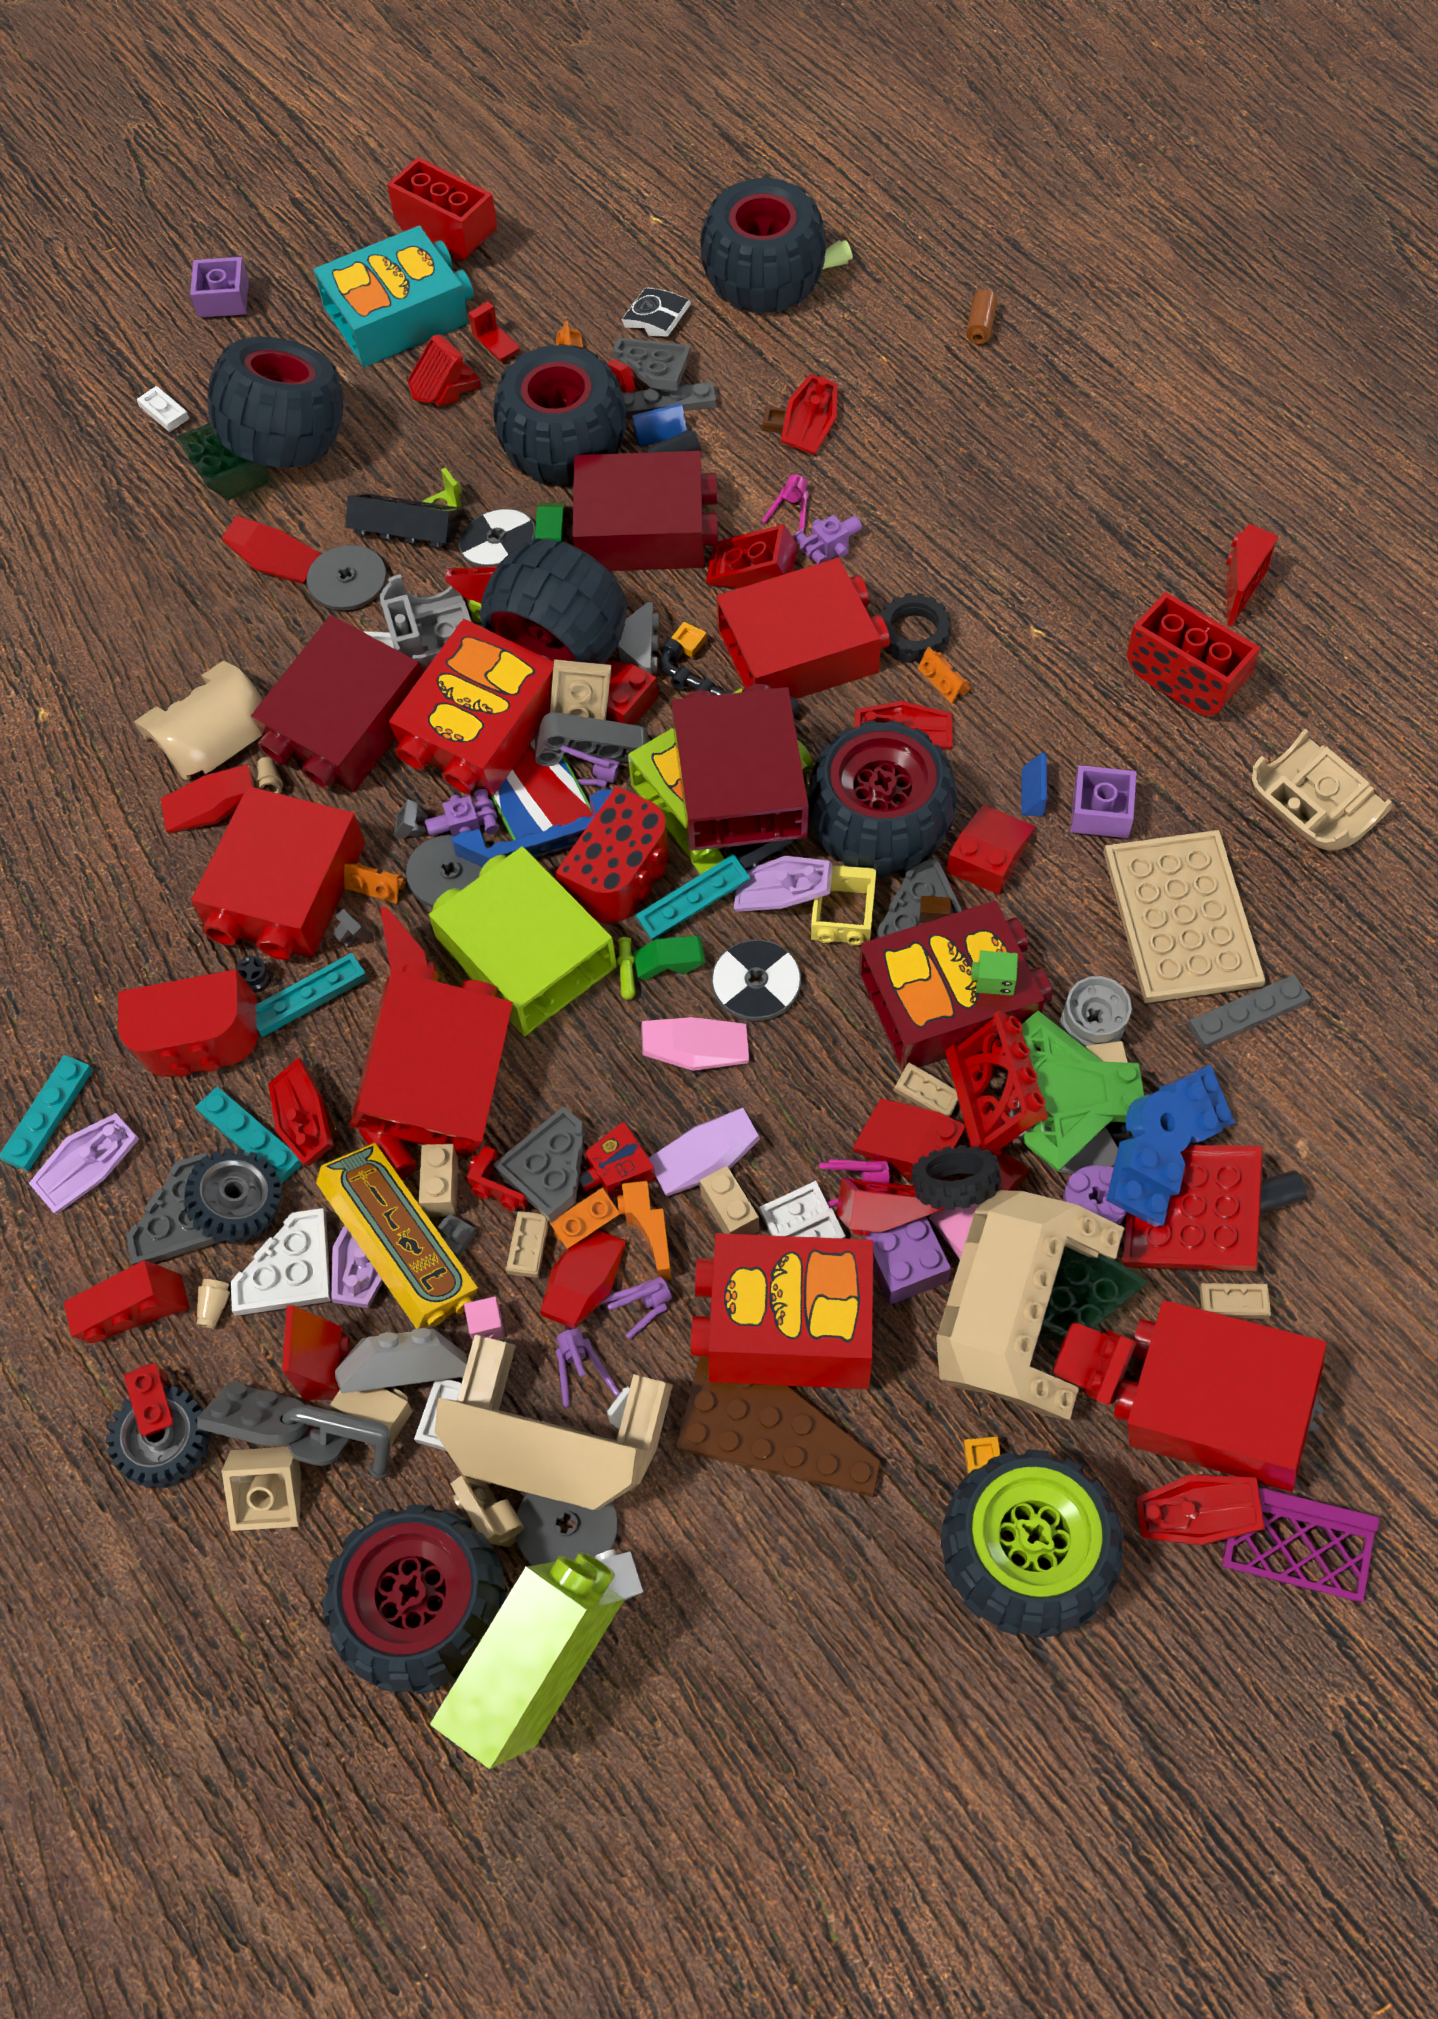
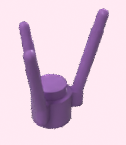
M567 746L561 747V750L595 763L593 775L597 776V779H576L579 785H597L606 788L607 782L615 783L619 770V761L604 757L597 758Z
M661 1276L640 1285L612 1293L601 1303L605 1304L617 1300L608 1304V1309L613 1310L641 1299L646 1308L653 1307L626 1334L627 1339H631L655 1316L667 1310L665 1302L671 1300L672 1296Z
M570 1329L557 1336L556 1340L559 1349L555 1353L559 1362L561 1392L565 1408H568L570 1405L566 1360L568 1363H574L579 1376L584 1377L585 1371L581 1360L586 1357V1353L614 1396L618 1397L620 1395V1391L594 1352L590 1340L583 1338L580 1329Z

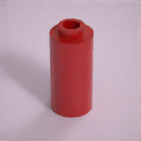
M359 1129V1133L367 1145L376 1143L401 1180L415 1171L417 1163L401 1139Z

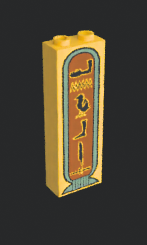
M376 1143L321 1165L316 1181L317 1186L415 1328H425L427 1326L432 1328L442 1323L447 1316L455 1312L457 1314L465 1312L464 1304L473 1302L478 1287Z

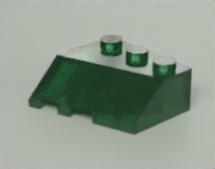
M211 422L176 436L177 442L205 485L226 500L233 499L268 484V466L243 459L223 446L222 442L216 438Z
M1064 1246L1038 1337L1062 1343L1069 1326L1074 1322L1094 1329L1149 1281L1100 1253L1097 1258L1088 1257Z

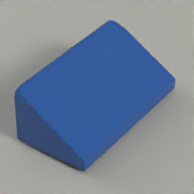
M681 403L632 416L634 435L640 447L664 441L687 430Z
M1040 753L1022 768L1021 813L1024 816L1044 815L1047 802V755L1045 753Z

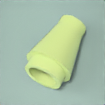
M838 240L826 249L823 269L848 264V261L853 259L850 246L846 240Z

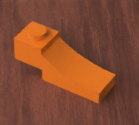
M647 1181L622 1184L623 1195L617 1196L620 1215L625 1214L627 1225L634 1224L645 1238L655 1260L658 1277L661 1276L664 1281L672 1280L663 1209L651 1210Z

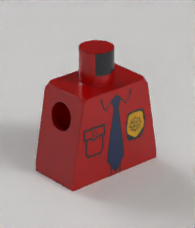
M622 1122L585 1152L590 1169L579 1174L578 1183L585 1193L601 1185L608 1197H614L623 1193L622 1184L647 1181L649 1184L655 1181V1168L626 1123Z

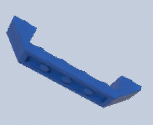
M602 789L594 795H590L592 817H580L572 823L554 825L546 831L536 834L527 833L519 839L509 842H497L489 848L485 847L479 829L462 831L457 836L451 837L455 855L483 867L491 858L497 855L508 857L522 846L534 858L573 847L613 789Z

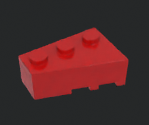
M146 1260L63 1302L71 1337L86 1341L87 1343L100 1342L112 1335L190 1308L181 1274Z

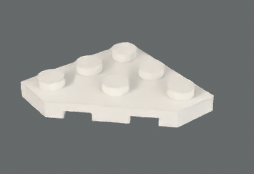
M324 1208L291 1213L283 1222L284 1226L273 1238L270 1237L253 1256L254 1260L248 1267L232 1279L231 1301L232 1312L235 1316L284 1309L289 1305L297 1307L331 1301L327 1223Z

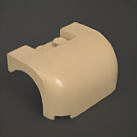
M225 661L220 662L201 675L206 685L195 688L190 693L191 695L182 701H177L170 705L166 712L156 706L134 721L145 740L148 741L152 738L185 780H189L191 774L201 770L207 774L262 736L250 716L263 699L249 678L239 668Z
M1307 729L1301 732L1292 746L1278 759L1270 764H1266L1265 758L1261 756L1253 766L1252 782L1257 796L1307 841L1327 851L1340 850L1351 846L1392 810V801L1388 799L1384 802L1374 793V788L1359 773L1328 747L1325 748L1323 745L1319 747L1309 738V731Z

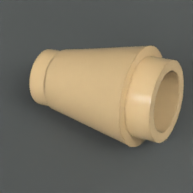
M269 757L259 759L257 762L255 788L280 794L283 782L274 760Z
M203 1279L202 1286H198L196 1325L216 1328V1324L230 1295L228 1283Z

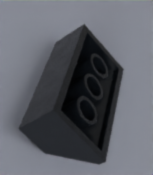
M370 493L349 495L347 498L345 528L354 529V534L370 535V532L379 533L380 538L395 539V536L404 537L405 542L420 543V540H427L430 546L445 547V543L454 542L464 514V508Z

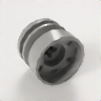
M1091 976L1080 980L1069 991L1060 1019V1028L1084 1047L1087 1045L1118 1042L1121 1040L1132 1011L1130 997L1125 988L1113 979L1103 976Z

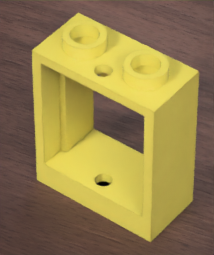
M833 865L830 891L867 893L864 925L820 922L822 896L814 899L811 940H818L822 943H831L833 941L846 942L851 945H861V943L870 941L876 870L872 868Z

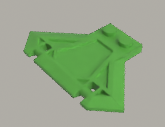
M1036 1011L1022 1024V1034L1030 1050V1060L1038 1076L1037 1082L1041 1095L1045 1099V1109L1048 1118L1043 1122L1039 1121L1032 1126L1033 1132L1024 1133V1144L1059 1172L1110 1122H1126L1129 1106L1135 1099L1144 1096L1139 1063L1103 1062L1040 1011ZM1035 1048H1040L1041 1051H1035ZM1045 1127H1051L1052 1132L1046 1131Z

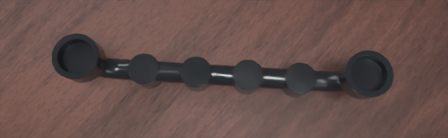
M668 638L661 646L660 650L663 654L661 657V667L666 674L672 677L671 683L678 690H684L689 685L695 688L694 691L705 690L715 695L734 693L732 690L724 691L716 687L707 678L702 680L694 676L685 667L677 668L672 665L671 661L677 662L685 652L683 646L675 639ZM790 696L793 718H795L801 710V706L796 699Z

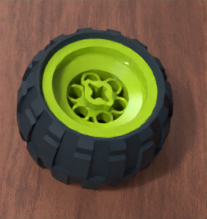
M1029 1449L1022 1455H1014V1453L1008 1452L988 1459L987 1464L979 1469L972 1470L961 1481L954 1496L949 1501L941 1531V1548L945 1562L944 1569L951 1586L954 1589L956 1588L964 1599L963 1604L979 1619L983 1617L995 1624L997 1630L1015 1636L1020 1633L1034 1635L1035 1638L1057 1636L1060 1632L1071 1628L1076 1629L1094 1616L1107 1601L1118 1581L1124 1560L1122 1555L1124 1536L1118 1514L1115 1515L1110 1506L1111 1498L1099 1480L1093 1482L1082 1472L1083 1466L1067 1457L1065 1461L1050 1457L1048 1451ZM1017 1517H1029V1519H1028V1520H1024V1519H1019V1520H1018ZM1010 1531L1014 1535V1540L1006 1542L1001 1538L1000 1534ZM1035 1532L1040 1537L1038 1541L1031 1544L1027 1540ZM1057 1537L1061 1541L1063 1549L1054 1547L1052 1539ZM1015 1554L1022 1555L1025 1559V1565H1015L1011 1557ZM1040 1558L1048 1559L1051 1563V1568L1048 1570L1041 1569L1037 1560Z

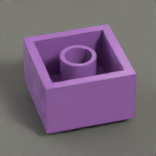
M242 257L193 260L190 296L197 316L214 317L246 314L249 279Z
M1078 765L1074 782L1070 832L1128 838L1134 818L1136 771Z
M926 1216L883 1232H872L869 1236H865L864 1239L873 1240V1271L889 1305L949 1282L951 1267Z

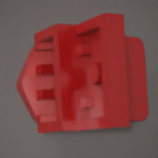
M440 334L432 336L408 378V386L413 400L424 403L434 402L437 406L458 402L461 392L478 389L481 383V379L463 364L462 353Z
M1074 1322L1069 1326L1053 1367V1373L1058 1378L1083 1387V1392L1093 1399L1107 1405H1113L1137 1341L1108 1329L1105 1334Z

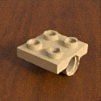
M460 1476L450 1483L456 1493L453 1495L456 1505L462 1512H467L473 1522L471 1527L473 1532L483 1533L490 1544L510 1547L517 1542L516 1535L523 1530L524 1526L508 1499L497 1502L486 1482L465 1476Z

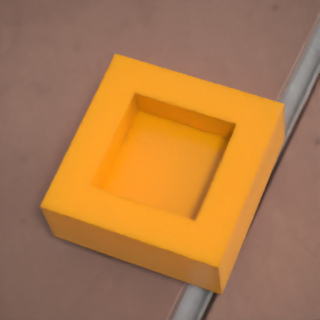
M683 622L671 638L683 646L684 654L693 658L706 642L707 632Z
M998 1436L966 1439L963 1442L967 1474L987 1464L988 1459L1000 1455Z

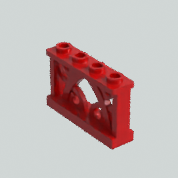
M1001 1011L993 1014L994 1018L960 1045L953 1044L945 1050L971 1148L972 1146L981 1147V1150H990L992 1155L995 1154L996 1156L1003 1153L1002 1148L1037 1122H1043L1048 1118L1045 1109V1099L1041 1095L1037 1082L1038 1076L1030 1060V1050L1022 1034V1025L1016 1017L1009 1016ZM992 1066H1001L1008 1070L1006 1085L1000 1100L986 1095L985 1092L991 1078ZM1019 1101L1022 1111L1015 1115L1013 1118H1011L1008 1114L1011 1109L1014 1111H1020V1109L1018 1108ZM993 1104L995 1106V1109L991 1108L989 1105Z

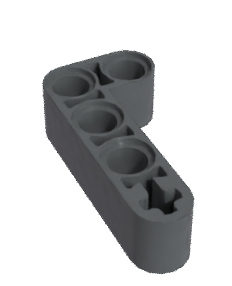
M553 712L543 717L535 733V760L542 766H554L560 762L565 753L561 750V747L567 746L597 758L604 757L629 763L628 754L649 742L647 729L641 726Z

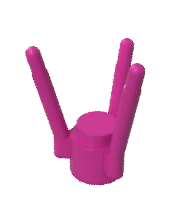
M796 474L789 476L785 487L782 488L779 496L762 519V523L765 524L783 499L792 503L800 500L799 530L804 531L807 500L809 497V493L805 491L807 481L804 477Z
M830 1159L828 1163L819 1164L821 1169L861 1171L862 1180L889 1183L887 1161ZM839 1197L828 1201V1207L838 1205Z

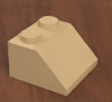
M288 1447L230 1450L222 1469L230 1530L298 1527L300 1521L301 1469L300 1462L293 1458Z

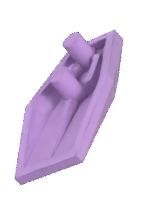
M782 856L748 869L746 873L750 879L736 889L734 910L740 912L781 909L828 895L831 890L833 864L827 860Z
M744 1108L694 1126L652 1155L649 1160L655 1168V1175L665 1195L670 1196L700 1185L699 1180L725 1166L731 1169L760 1140V1137Z
M115 1113L66 1137L29 1184L53 1213L57 1215L104 1181L138 1142L139 1138L121 1117Z
M344 1225L333 1245L332 1301L338 1304L369 1308L383 1280Z

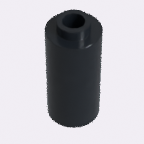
M688 429L645 449L644 453L701 451V447L694 431Z
M1296 1170L1262 1180L1260 1215L1306 1199L1305 1184Z

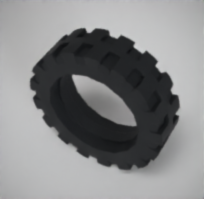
M912 593L904 594V597L900 598L897 596L893 598L891 603L885 604L884 611L880 612V616L887 626L890 640L889 646L883 648V650L887 654L891 653L894 659L899 660L900 658L906 663H911V661L920 663L927 647H930L937 653H943L945 645H948L950 638V613L945 611L946 607L944 604L936 602L937 599L934 597H925V594L917 593V595H912ZM916 615L930 620L937 628V631L925 640L911 641L898 636L892 629V625L898 619L905 616Z
M958 1145V1148H951L950 1146L944 1147L941 1151L934 1150L929 1152L927 1157H920L918 1163H914L912 1167V1179L916 1198L920 1199L922 1204L926 1206L930 1204L931 1208L935 1209L945 1207L946 1210H955V1207L965 1209L971 1207L970 1205L972 1204L979 1205L984 1203L986 1198L991 1199L994 1197L995 1191H999L1001 1188L997 1156L995 1154L992 1155L990 1150H981V1147L978 1146L967 1148V1145ZM952 1174H974L966 1179L956 1181L938 1180Z

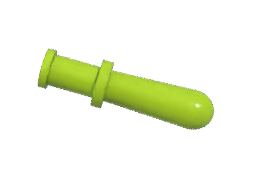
M622 937L617 940V945L619 946L617 964L620 966L621 996L625 1000L633 999L636 994L632 968L635 959L631 956L630 945L632 940L628 937Z

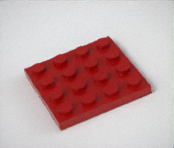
M1188 1145L1180 1152L1185 1162V1169L1179 1194L1170 1196L1164 1225L1155 1227L1127 1212L1123 1253L1124 1266L1257 1271L1263 1165L1262 1146Z

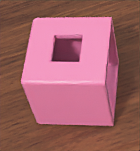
M496 1297L464 1304L468 1330L472 1341L475 1335L491 1339L505 1337L500 1306Z

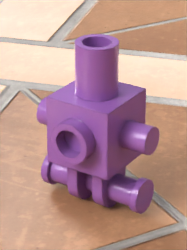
M832 515L823 521L816 519L812 524L811 536L807 537L803 530H799L794 534L793 539L800 544V550L806 553L809 560H814L816 564L829 561L837 555L840 557L846 556L849 551V536L860 531L862 525L856 516L840 522Z
M479 789L475 791L474 798L477 802L472 803L470 796L461 798L460 795H453L450 801L442 803L445 814L425 820L429 836L450 831L452 836H457L465 830H480L479 826L485 825V832L487 834L498 832L499 826L495 821L497 814L494 810L493 802L488 799L487 790Z

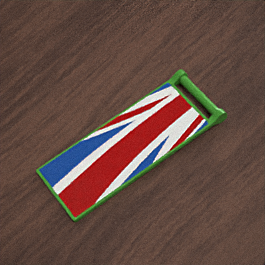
M534 739L494 797L490 795L512 840L519 839L527 833L536 834L546 831L554 825L572 823L580 817L593 816L590 804L564 755L560 762L554 766L539 765L535 760Z

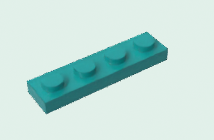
M733 854L636 914V919L652 942L749 881L750 877Z
M350 953L256 1004V1027L259 1033L264 1037L368 980L366 973L354 954Z
M63 1055L1 1151L0 1160L2 1162L29 1172L93 1072L90 1065Z
M219 1087L214 1088L195 1106L196 1111L239 1149H244V1153L249 1156L250 1152L257 1154L258 1161L262 1157L267 1160V1167L273 1166L276 1171L275 1177L279 1176L280 1185L302 1165V1162L291 1149Z

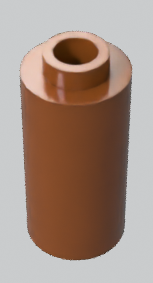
M979 290L973 296L966 337L975 344H984L991 338L998 298L990 290Z

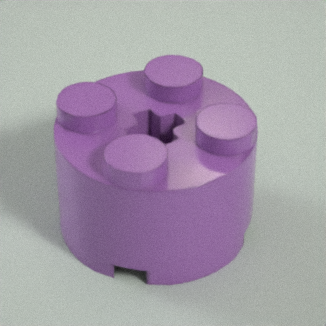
M1087 1166L1070 1176L1062 1201L1077 1204L1118 1225L1122 1224L1126 1215V1211L1106 1201L1114 1167Z

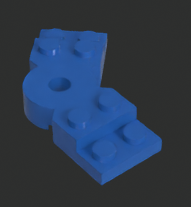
M1211 1065L1197 1069L1160 1087L1158 1092L1141 1096L1131 1103L1126 1115L1127 1132H1132L1133 1137L1119 1143L1106 1201L1155 1227L1164 1225L1170 1196L1179 1194L1185 1169V1162L1180 1152L1189 1144L1201 1142L1235 1123Z

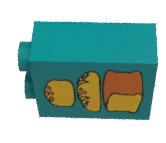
M420 225L313 269L323 308L363 368L426 342L434 335L445 334L469 323L466 301L474 298L469 278L462 269L453 273L451 270L453 268L452 260L443 241L439 240L432 243Z

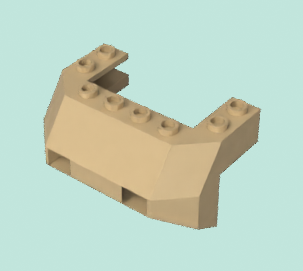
M995 1191V1196L991 1199L987 1198L974 1212L937 1334L940 1380L954 1388L996 1395L1044 1416L1070 1420L1079 1387L1032 1368L1030 1363L1064 1246L1088 1257L1097 1258L1100 1253L1110 1259H1115L1124 1227L1077 1204L1024 1191Z
M479 1335L474 1336L458 1399L451 1400L438 1397L435 1434L463 1476L591 1510H599L640 1484L657 1450L673 1384L633 1374L616 1441L500 1411L499 1408L516 1345Z

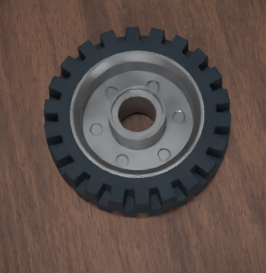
M229 1148L224 1149L222 1155H220L219 1151L211 1153L210 1158L207 1156L203 1157L200 1163H196L192 1168L186 1182L184 1207L187 1210L189 1221L193 1220V1227L197 1231L203 1229L202 1235L209 1238L212 1234L215 1236L214 1241L220 1243L223 1238L228 1239L227 1244H235L236 1239L239 1238L240 1242L244 1243L248 1242L250 1236L253 1239L259 1237L261 1231L265 1232L270 1227V1224L273 1223L280 1206L279 1176L275 1177V1169L273 1166L267 1167L268 1161L263 1157L258 1161L256 1153L250 1152L249 1156L244 1155V1149H237V1153L232 1154V1149ZM234 1193L237 1194L239 1197L230 1198L226 1194Z
M163 1385L174 1425L161 1430L165 1431V1436L161 1441L153 1443V1438L158 1432L145 1437L140 1434L131 1401L128 1399L121 1403L124 1407L121 1411L116 1409L112 1416L115 1418V1421L108 1424L107 1429L110 1435H106V1443L109 1446L107 1451L113 1464L126 1478L146 1488L153 1489L154 1486L159 1489L167 1488L169 1483L173 1486L179 1484V1479L182 1477L188 1479L192 1476L190 1471L193 1468L198 1470L202 1465L200 1459L201 1457L206 1458L208 1454L206 1446L211 1445L209 1432L197 1429V1417L204 1411L203 1408L190 1394L174 1386L169 1388Z

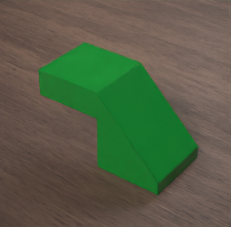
M540 502L537 506L535 539H552L563 542L564 516L567 513L566 503Z
M697 935L655 939L634 952L637 976L645 981L667 968L684 975L705 963L701 937Z

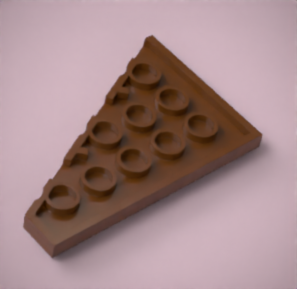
M699 1357L676 1445L677 1451L873 1497L880 1461L801 1396L784 1385L709 1382L708 1357Z

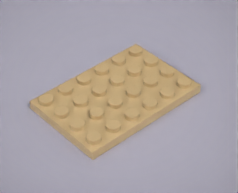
M1219 830L1105 845L1103 853L1144 1003L1264 986V974Z

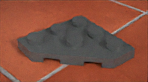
M618 337L613 348V359L630 366L634 375L651 388L660 389L664 392L677 391L691 356V345Z
M938 858L922 862L918 866L908 869L903 884L898 889L885 919L877 930V938L923 924L919 923L921 895L951 897L950 915L962 911Z
M563 1106L493 1164L496 1172L519 1193L525 1195L527 1201L551 1223L576 1203L586 1131L583 1122Z
M206 1152L175 1162L169 1171L170 1176L163 1187L156 1190L144 1208L146 1212L136 1226L133 1225L126 1235L132 1265L143 1260L151 1263L159 1262L218 1243L214 1241V1235L211 1234L207 1238L202 1235L203 1229L197 1231L193 1227V1220L189 1221L187 1210L184 1207V1193L189 1173L191 1174L192 1168L196 1163L199 1164L203 1157L207 1156L209 1158Z

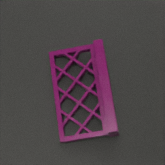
M1258 1487L1262 1513L1274 1515L1268 1520L1263 1515L1265 1528L1276 1545L1260 1554L1249 1538L1255 1532L1244 1534L1236 1540L1235 1537L1226 1539L1221 1567L1363 1603L1374 1532L1378 1530L1380 1517ZM1279 1517L1288 1519L1297 1531L1282 1542L1270 1526V1523ZM1297 1521H1298V1522H1302V1523H1306V1524H1309V1525H1307V1526H1305L1304 1528L1301 1529V1527L1299 1526V1524L1297 1523ZM1314 1526L1322 1527L1331 1539L1329 1543L1318 1550H1315L1304 1533ZM1332 1530L1342 1532L1343 1534L1336 1537ZM1349 1535L1364 1538L1362 1553L1353 1559L1349 1557L1339 1542ZM1300 1536L1311 1554L1295 1563L1284 1545ZM1245 1540L1256 1557L1245 1565L1231 1561L1233 1546ZM1335 1545L1346 1563L1330 1572L1319 1554ZM1277 1549H1280L1291 1566L1280 1574L1272 1572L1263 1559ZM1312 1558H1315L1326 1575L1315 1583L1307 1581L1298 1568ZM1358 1560H1360L1359 1570L1354 1564ZM1259 1561L1263 1569L1252 1567V1565ZM1347 1567H1350L1357 1578L1355 1593L1342 1590L1334 1578L1336 1574ZM1294 1570L1298 1578L1287 1576V1574ZM1329 1580L1333 1587L1322 1585V1583Z

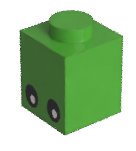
M980 950L978 962H972L971 980L977 981L976 993L1013 995L1017 977L1018 953Z

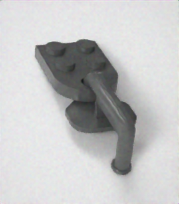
M229 1382L197 1417V1429L265 1446L286 1444L294 1459L319 1466L335 1462L352 1439L375 1445L374 1463L370 1465L369 1473L377 1479L386 1478L389 1473L391 1435L389 1429L384 1424L304 1405L295 1398L276 1394L273 1391H264L245 1386L241 1383Z

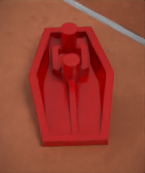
M810 374L788 400L781 443L812 455L816 454L837 417V383L827 380L826 377H818Z
M237 515L222 536V542L256 571L301 584L306 582L311 564L321 555L318 551L280 529Z
M906 701L855 709L854 729L859 727L860 723L873 720L876 723H889V720L904 723V726L911 729L918 728L929 735L932 744L939 745L941 749H952L953 747L952 713Z
M246 764L209 774L162 797L161 805L166 832L169 834L212 825L222 821L236 810L247 786L255 788L252 768Z
M297 1058L276 1076L268 1086L275 1131L303 1165L311 1166L334 1144L322 1096L303 1060Z
M595 1230L566 1249L551 1269L540 1316L575 1329L610 1295L626 1241Z
M1188 1475L1136 1497L1140 1532L1143 1539L1205 1545L1265 1529L1256 1477Z

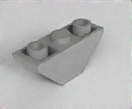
M647 602L625 620V627L618 644L620 663L635 665L652 675L653 673H658V659L653 657V652L658 651V635H654V630H659V613H654L653 602Z

